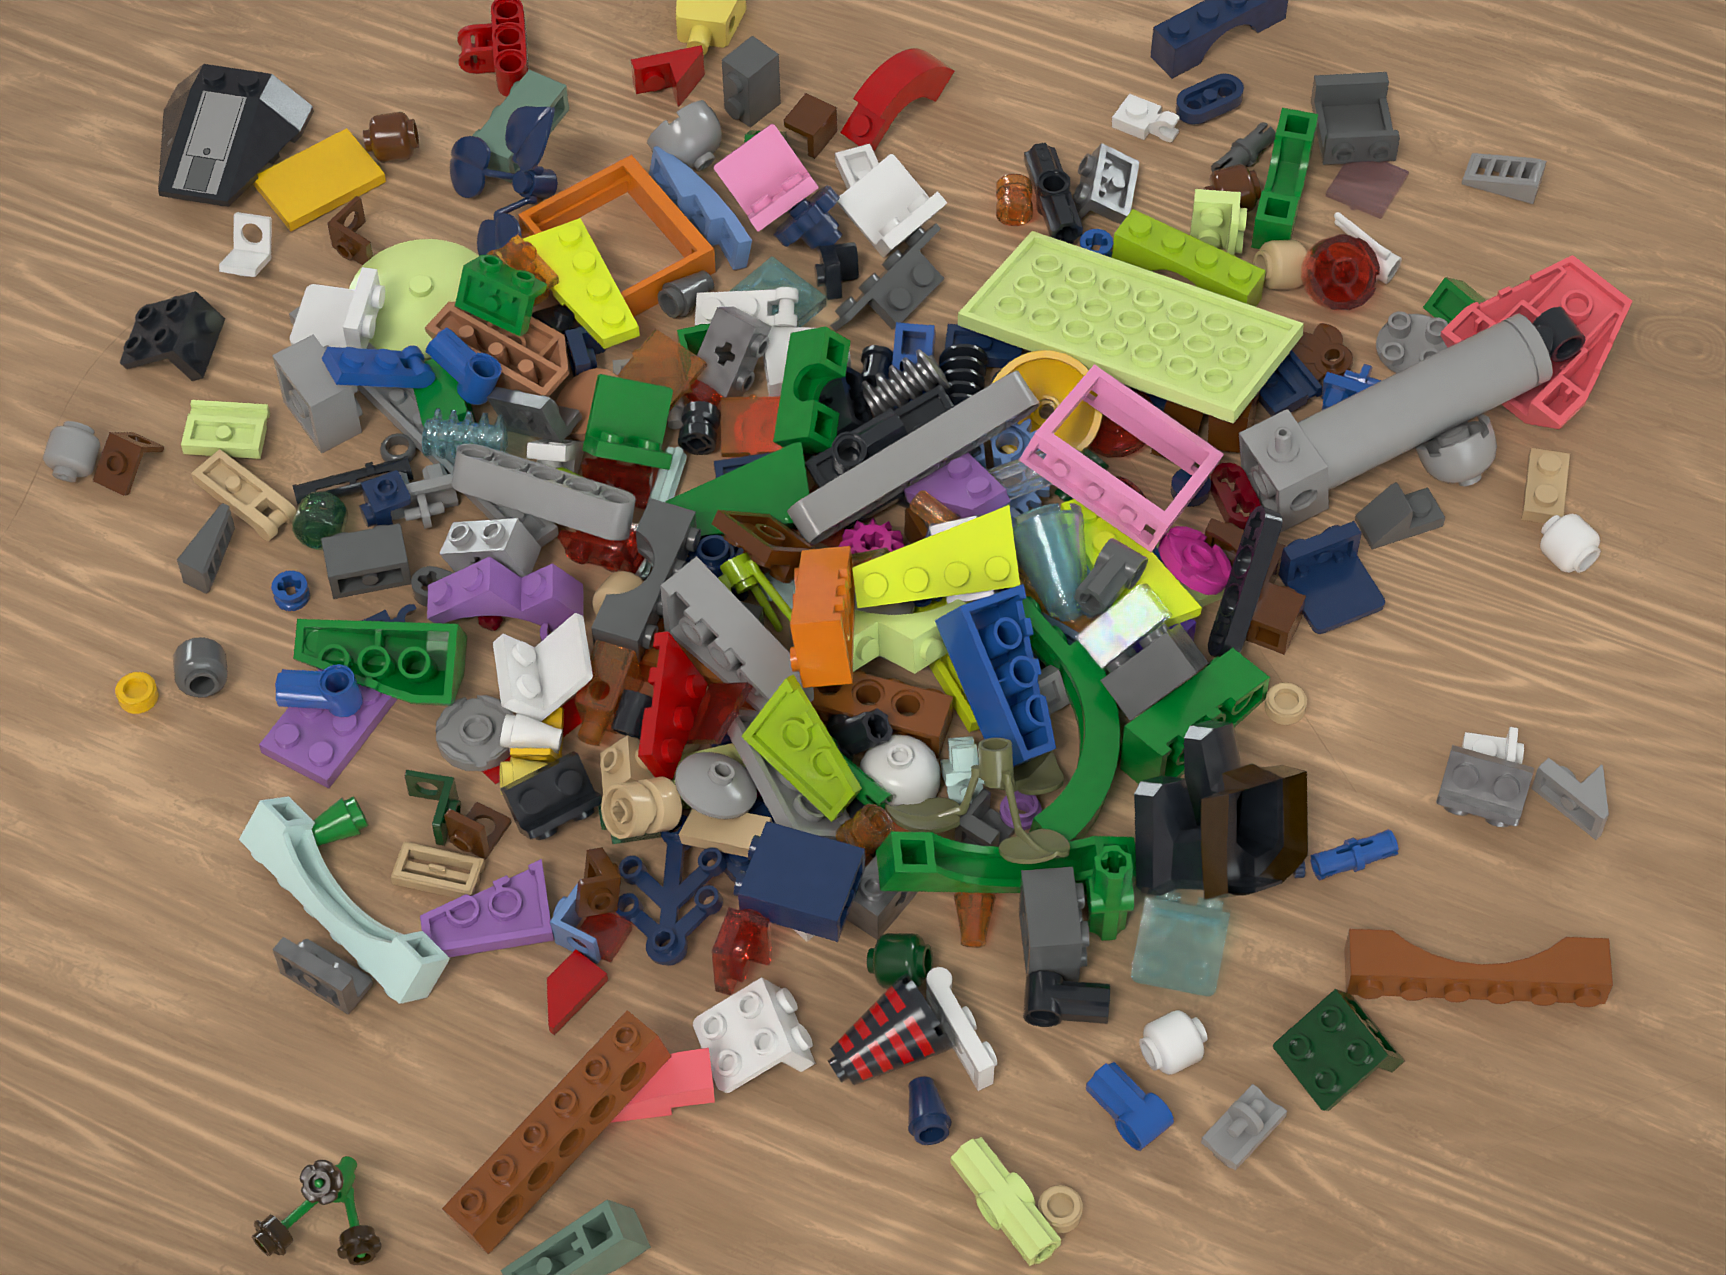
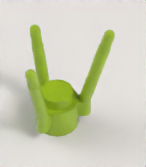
M746 552L733 557L720 566L723 575L718 577V579L730 591L735 588L737 594L751 589L760 606H763V611L775 630L781 632L783 627L758 584L760 583L789 621H791L792 609L766 578L758 564L750 559L749 553Z

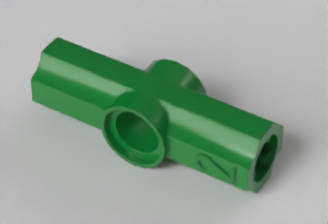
M1119 845L1104 846L1102 852L1094 857L1092 876L1086 877L1089 932L1098 935L1101 941L1115 940L1119 932L1126 927L1127 912L1134 910L1132 857L1130 853L1124 852Z

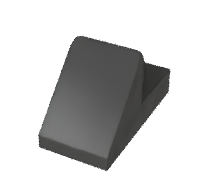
M1395 482L1355 515V521L1371 550L1443 527L1445 516L1428 487L1404 495L1399 484Z

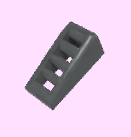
M224 503L219 505L177 559L183 583L206 594L213 585L235 530L228 505Z

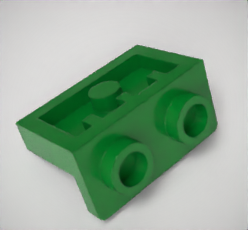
M480 255L463 265L455 306L520 337L528 332L535 298L546 292L547 284L536 279L528 271L517 270L504 264L496 256Z

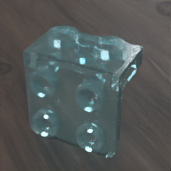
M1176 891L1161 896L1147 894L1145 896L1131 970L1132 979L1137 983L1202 996L1213 995L1217 987L1231 910L1223 909L1224 901L1217 899L1204 900V897L1199 896L1197 904L1181 901L1182 893Z

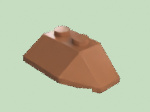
M448 302L425 327L426 333L432 340L438 332L448 327L475 353H486L497 359L502 370L495 387L520 390L524 393L549 397L569 375L565 336L532 316L528 332L519 337L456 307L455 302Z

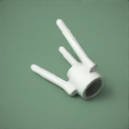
M1336 212L1334 214L1335 225L1369 250L1362 262V266L1367 268V270L1362 272L1327 262H1322L1321 268L1363 280L1371 286H1374L1378 280L1388 284L1397 272L1402 258L1378 244L1341 213Z

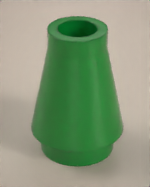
M352 796L344 800L342 797L313 820L315 824L312 827V832L317 847L327 843L360 835V830L369 826L356 798Z

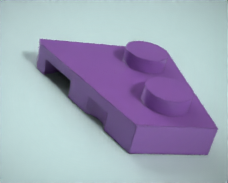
M968 452L904 489L907 501L910 504L917 506L920 501L933 503L936 511L946 514H958L961 518L979 514L985 515L1010 502L1007 490Z

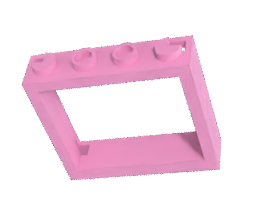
M1094 364L1036 431L1019 461L1149 552H1152L1208 480L1224 454ZM1092 390L1093 392H1095V393L1098 394V395H1097V397H1095V396H1093L1092 394H1090L1089 392ZM1082 400L1192 475L1165 511L1054 435ZM1038 449L1047 454L1044 459L1035 454ZM1195 462L1200 465L1199 468L1194 466ZM1146 524L1156 530L1153 535L1144 530Z

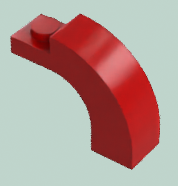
M912 48L895 54L881 64L860 87L853 98L858 104L840 133L858 146L870 144L873 151H875L897 115L909 103L918 98L925 97L936 102L955 70L922 49Z

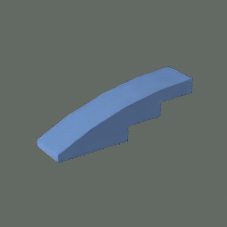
M654 147L649 175L711 246L719 244L733 270L746 268L752 239L736 215L719 195L690 167L660 147Z

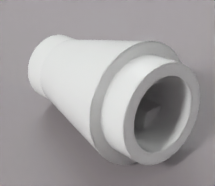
M518 713L516 716L506 714L500 737V746L509 748V752L510 748H550L559 753L563 729L552 727Z

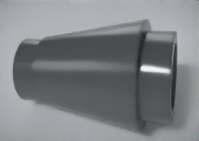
M702 270L698 273L665 283L662 290L658 293V302L661 309L671 318L686 316L696 306L697 293L711 292L714 289L713 279L706 271Z

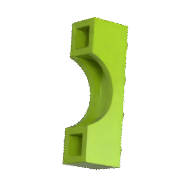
M1132 209L1114 233L1112 258L1149 271L1168 270L1178 273L1199 288L1255 307L1262 299L1266 270L1137 210Z

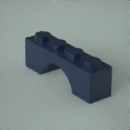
M1204 0L1153 27L1150 57L1173 79L1201 64L1213 43L1230 29L1240 25H1250L1259 33L1286 19L1288 0Z

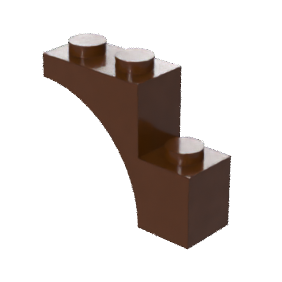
M1211 518L1205 529V536L1207 538L1204 542L1211 548L1215 544L1219 546L1229 559L1232 568L1244 530L1235 524ZM1277 542L1249 626L1247 641L1285 655L1302 619L1306 596L1297 593L1290 587L1274 584L1279 574L1282 551L1286 547V545Z

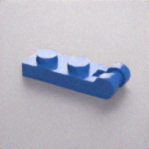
M414 345L408 346L402 351L327 347L322 356V361L336 385L426 388L435 380V373L432 368L424 363L425 357L418 346Z

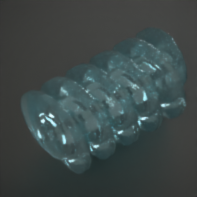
M436 408L432 419H427L424 424L422 435L423 455L429 457L435 450L437 457L441 459L446 458L449 452H451L452 458L455 459L456 448L462 444H478L507 453L508 429L505 426L503 414H498L494 425H491L488 414L484 412L479 423H474L472 411H467L463 422L458 420L456 410L452 409L448 419L443 420L441 408Z

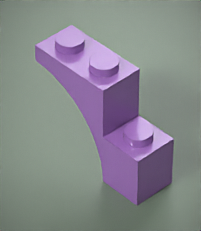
M487 557L428 585L427 619L433 623H446L473 616H505L526 620L540 626L543 623H547L549 630L553 632L574 613L583 616V584L553 563L524 577H520L492 557Z

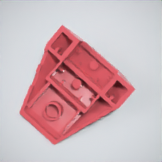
M1572 255L1530 275L1529 280L1513 288L1508 286L1499 290L1498 295L1480 304L1475 302L1465 307L1441 331L1440 336L1446 346L1450 347L1515 314H1522L1533 324L1535 319L1548 309L1553 307L1564 308L1585 336L1586 340L1583 347L1567 360L1555 362L1551 359L1553 371L1551 380L1501 404L1525 424L1561 429L1586 404L1632 305V300Z

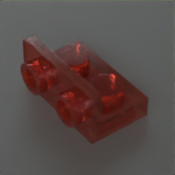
M632 523L630 536L625 540L604 539L580 530L572 532L562 529L557 536L565 549L566 556L573 562L581 565L589 563L601 566L610 572L626 571L636 574L645 559L644 556L638 553L636 537L638 524Z
M728 908L712 949L715 991L732 996L737 981L744 982L750 961L769 966L772 960L770 920L761 913L751 909L737 910Z

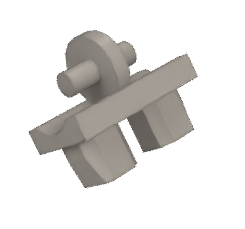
M441 463L426 466L422 470L424 480L409 483L407 473L399 472L410 493L412 503L391 511L392 520L406 518V521L421 518L424 529L432 527L430 516L445 513V508L459 505L456 490L452 487L453 474H447Z
M1252 1084L1202 1137L1201 1143L1212 1151L1218 1160L1228 1168H1233L1236 1171L1287 1115V1110L1273 1103L1257 1086Z

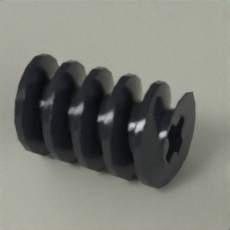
M971 344L953 345L943 350L939 356V367L950 385V388L945 389L943 387L954 406L985 388V365L987 364L988 355L985 350Z

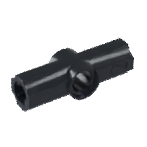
M1046 142L1034 144L1029 151L1024 152V163L1036 195V209L1043 216L1050 237L1073 244L1078 237L1082 236L1083 226L1070 192V177L1063 171L1055 147L1048 146Z

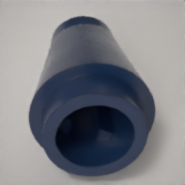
M926 1076L917 1077L908 1085V1131L914 1136L917 1143L934 1145L948 1137L952 1121L934 1080Z

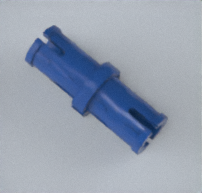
M1388 829L1359 840L1353 837L1345 840L1341 846L1310 855V863L1316 878L1320 881L1341 872L1363 870L1365 865L1371 862L1398 855L1399 848L1393 832Z

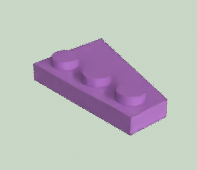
M542 859L529 864L528 870L511 878H508L506 875L493 881L492 887L473 896L465 894L420 915L422 931L448 957L554 941L550 925L551 918Z

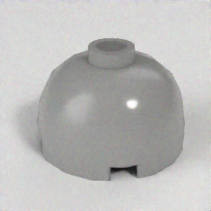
M704 100L693 102L676 112L679 116L670 124L665 120L651 133L647 144L651 148L652 153L653 148L658 146L665 152L674 155L691 169L695 167L697 171L705 169L714 162L715 156L713 153L720 146L722 132L715 112Z
M1481 414L1477 416L1479 421H1467L1415 447L1425 470L1435 479L1446 483H1459L1460 486H1469L1478 482L1482 478L1481 474L1488 470L1494 461L1497 451L1494 429L1488 416Z

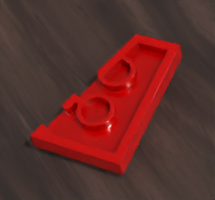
M666 631L658 632L654 635L653 647L659 650L657 667L650 668L648 683L653 686L652 706L644 708L638 757L655 778L666 777L672 781L690 731L694 725L700 704L706 693L708 683L670 632Z

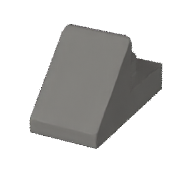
M1550 758L1545 760L1537 769L1531 789L1597 840L1602 835L1609 815L1603 765H1600L1580 783L1568 768L1559 766Z

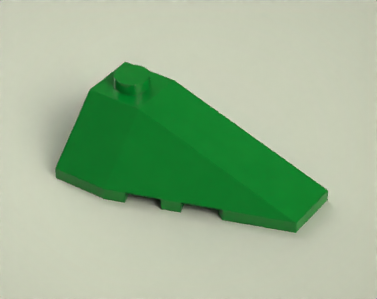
M297 619L293 659L322 671L331 665H345L352 670L359 685L410 704L453 706L464 677L467 635L458 624Z

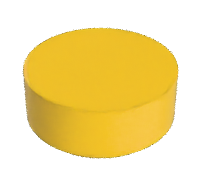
M132 672L123 676L115 688V694L120 707L128 713H144L154 707L158 701L159 692L155 680L144 672Z

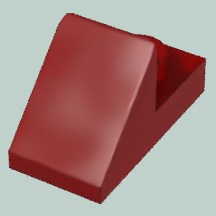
M702 45L631 59L633 86L636 94L672 88L677 106L679 107L705 75Z

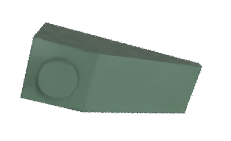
M605 1200L503 1268L501 1272L502 1275H607L624 1266L651 1248L635 1209Z

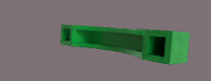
M891 831L876 850L880 891L1020 893L1021 870L1073 867L1075 883H1083L1084 895H1087L1086 877L1092 876L1094 857L1102 852L1104 846L1119 845L1124 852L1131 854L1133 862L1132 882L1136 881L1134 837L1092 836L1069 841L1070 854L1066 857L1053 858L1035 864H1019L1004 859L999 853V847L961 843L941 837L933 832Z

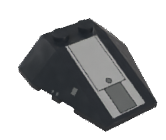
M203 64L176 86L164 108L158 183L159 196L229 207L258 179L257 173L268 162L274 164L280 158L279 151L289 141L295 143L302 136L314 112L313 106L273 74Z

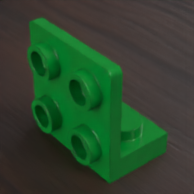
M599 374L596 380L582 450L597 457L670 470L673 454L663 451L661 448L673 389L666 386Z

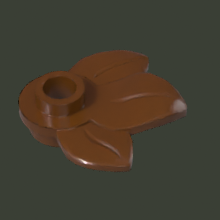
M1320 323L1315 328L1313 334L1303 332V336L1292 348V351L1318 382L1325 378L1327 372L1344 377L1346 370L1350 371L1353 365L1352 353L1343 345V335L1336 327L1329 324Z

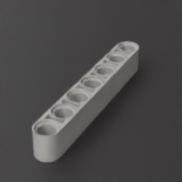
M1014 371L792 505L787 513L805 541L815 545L899 495L904 489L947 465L953 459L959 458L1034 412L1040 406V403L1019 371Z

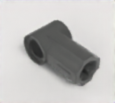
M1111 538L1099 553L1092 571L1076 589L1074 599L1079 603L1081 610L1091 616L1096 614L1104 615L1125 588L1130 590L1136 585L1146 568L1148 558Z

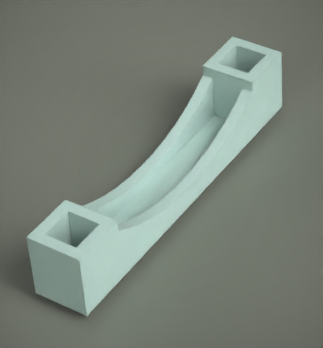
M289 796L260 800L239 838L251 852L252 857L259 863H262L277 878L279 885L288 890L303 905L304 910L316 918L330 932L332 939L342 945L357 960L358 965L379 982L390 998L396 1000L399 1004L427 998L450 958L423 931L402 934L387 928L367 915L347 896L330 873L319 852L312 832L315 822Z

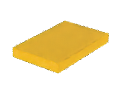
M346 128L258 173V179L253 185L291 232L351 201L354 197L380 186L386 182V177L382 169Z

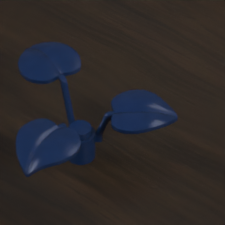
M523 106L517 108L509 117L505 141L507 148L514 153L512 161L518 164L521 169L515 174L487 169L491 152L486 142L479 137L465 136L458 139L451 150L452 158L450 160V177L455 191L460 196L475 198L480 195L485 186L486 175L513 180L514 190L520 196L525 197L494 212V220L488 219L481 223L477 235L479 256H496L504 264L516 269L518 259L512 254L510 243L521 240L522 234L519 222L514 216L507 213L528 204L535 205L537 198L548 199L556 193L558 180L555 172L538 166L550 135L555 112L554 107Z

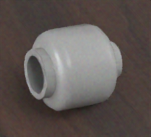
M66 421L63 426H57L52 429L44 451L43 460L53 470L52 475L55 478L66 482H75L76 477H87L92 474L99 454L100 442L94 436L95 432L91 427L78 422Z

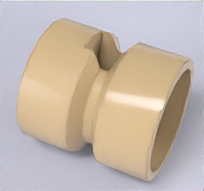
M666 777L611 785L605 790L602 797V818L607 830L618 839L672 830L678 825L681 818V796L675 784Z

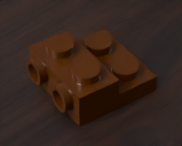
M718 510L712 522L713 526L724 533L723 538L725 541L744 550L743 553L748 552L753 562L769 568V574L783 583L790 584L794 580V568L799 567L802 550L816 549L770 514Z

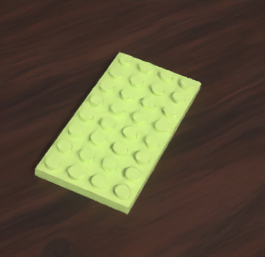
M1035 231L1030 232L958 312V326L1031 352L1051 350L1067 354L1080 361L1088 370L1095 364L1124 385L1233 424L1303 336L1304 323Z

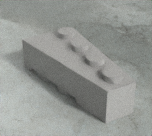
M697 556L660 585L665 631H669L679 644L755 710L760 712L782 682L792 674H794L802 687L800 673L792 671L790 653ZM813 687L802 688L811 702L814 699Z

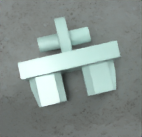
M970 736L948 738L949 759L940 760L941 773L947 786L948 797L959 805L963 801L971 778V766L979 765L977 746L974 744L973 737ZM981 778L978 779L971 802L983 789L982 784H984V780Z

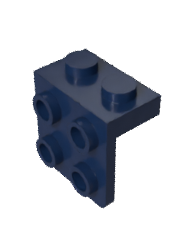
M1355 521L1342 526L1333 525L1321 534L1308 539L1294 540L1283 548L1278 575L1286 587H1290L1297 593L1306 596L1303 616L1311 629L1317 634L1326 633L1377 613L1384 608L1385 598L1357 556L1362 532Z

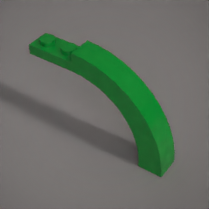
M1026 596L1022 603L1025 618L1031 619L1033 635L1029 636L1032 651L1046 667L1052 665L1059 669L1066 695L1074 710L1079 733L1078 764L1070 782L1048 807L1033 818L1029 832L1038 829H1048L1060 833L1068 842L1083 839L1095 823L1105 803L1113 780L1120 749L1118 708L1116 701L1100 681L1107 675L1095 653L1081 637L1071 645H1068L1063 631L1056 625L1052 626L1046 620L1035 599L1031 596Z

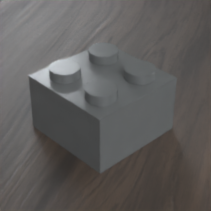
M1164 623L1138 642L1143 648L1139 653H1136L1132 647L1105 666L1110 674L1100 681L1130 721L1209 663L1180 623L1172 629H1169Z
M1073 867L1021 870L1018 912L1026 977L1032 972L1050 971L1060 974L1064 981L1079 982L1080 967H1087L1086 947H1089V927L1087 921H1082L1081 910L1085 905L1083 883H1075Z

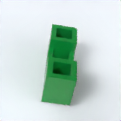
M826 326L790 333L773 439L774 443L784 448L792 443L801 442L803 455L823 452L832 447V443L836 438L840 413L819 403V396L829 381L845 377L851 343L849 339Z

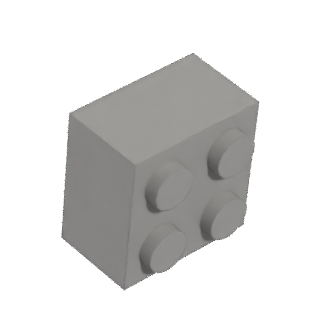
M313 334L272 356L285 405L322 454L362 433L359 416L363 415L357 399L354 397V393L358 391L357 386L336 385L322 361V356L329 346L323 347Z

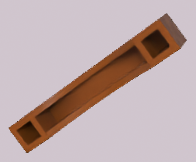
M1349 929L1344 948L1346 993L1358 995L1364 999L1396 996L1409 1001H1418L1424 998H1445L1449 1002L1457 1003L1467 1001L1468 999L1488 1000L1494 1004H1506L1511 1001H1529L1539 1006H1548L1554 1003H1575L1580 1007H1594L1599 1004H1606L1613 986L1609 938L1565 937L1551 948L1529 958L1496 964L1459 962L1437 956L1409 943L1393 930Z

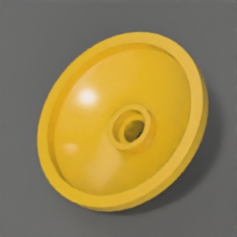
M1051 350L1033 351L1009 362L997 374L992 384L1014 371H1019L1040 403V406L1034 412L1018 422L1020 425L1025 420L1030 419L1032 425L1031 433L1038 430L1047 420L1041 418V409L1045 406H1051L1055 411L1089 370L1080 361L1067 354ZM1092 390L1089 392L1090 394H1092V395L1095 396V397H1097V395H1098V394H1096L1095 392H1093ZM1082 400L1054 435L1076 450L1082 451L1085 447L1088 448L1097 436L1103 414ZM1007 444L1002 446L1001 449L1006 454H1011L1017 450V447Z

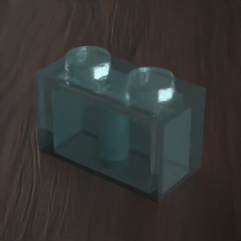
M1147 583L1139 584L1075 637L1102 669L1106 668L1105 666L1120 655L1135 647L1138 642L1173 615Z

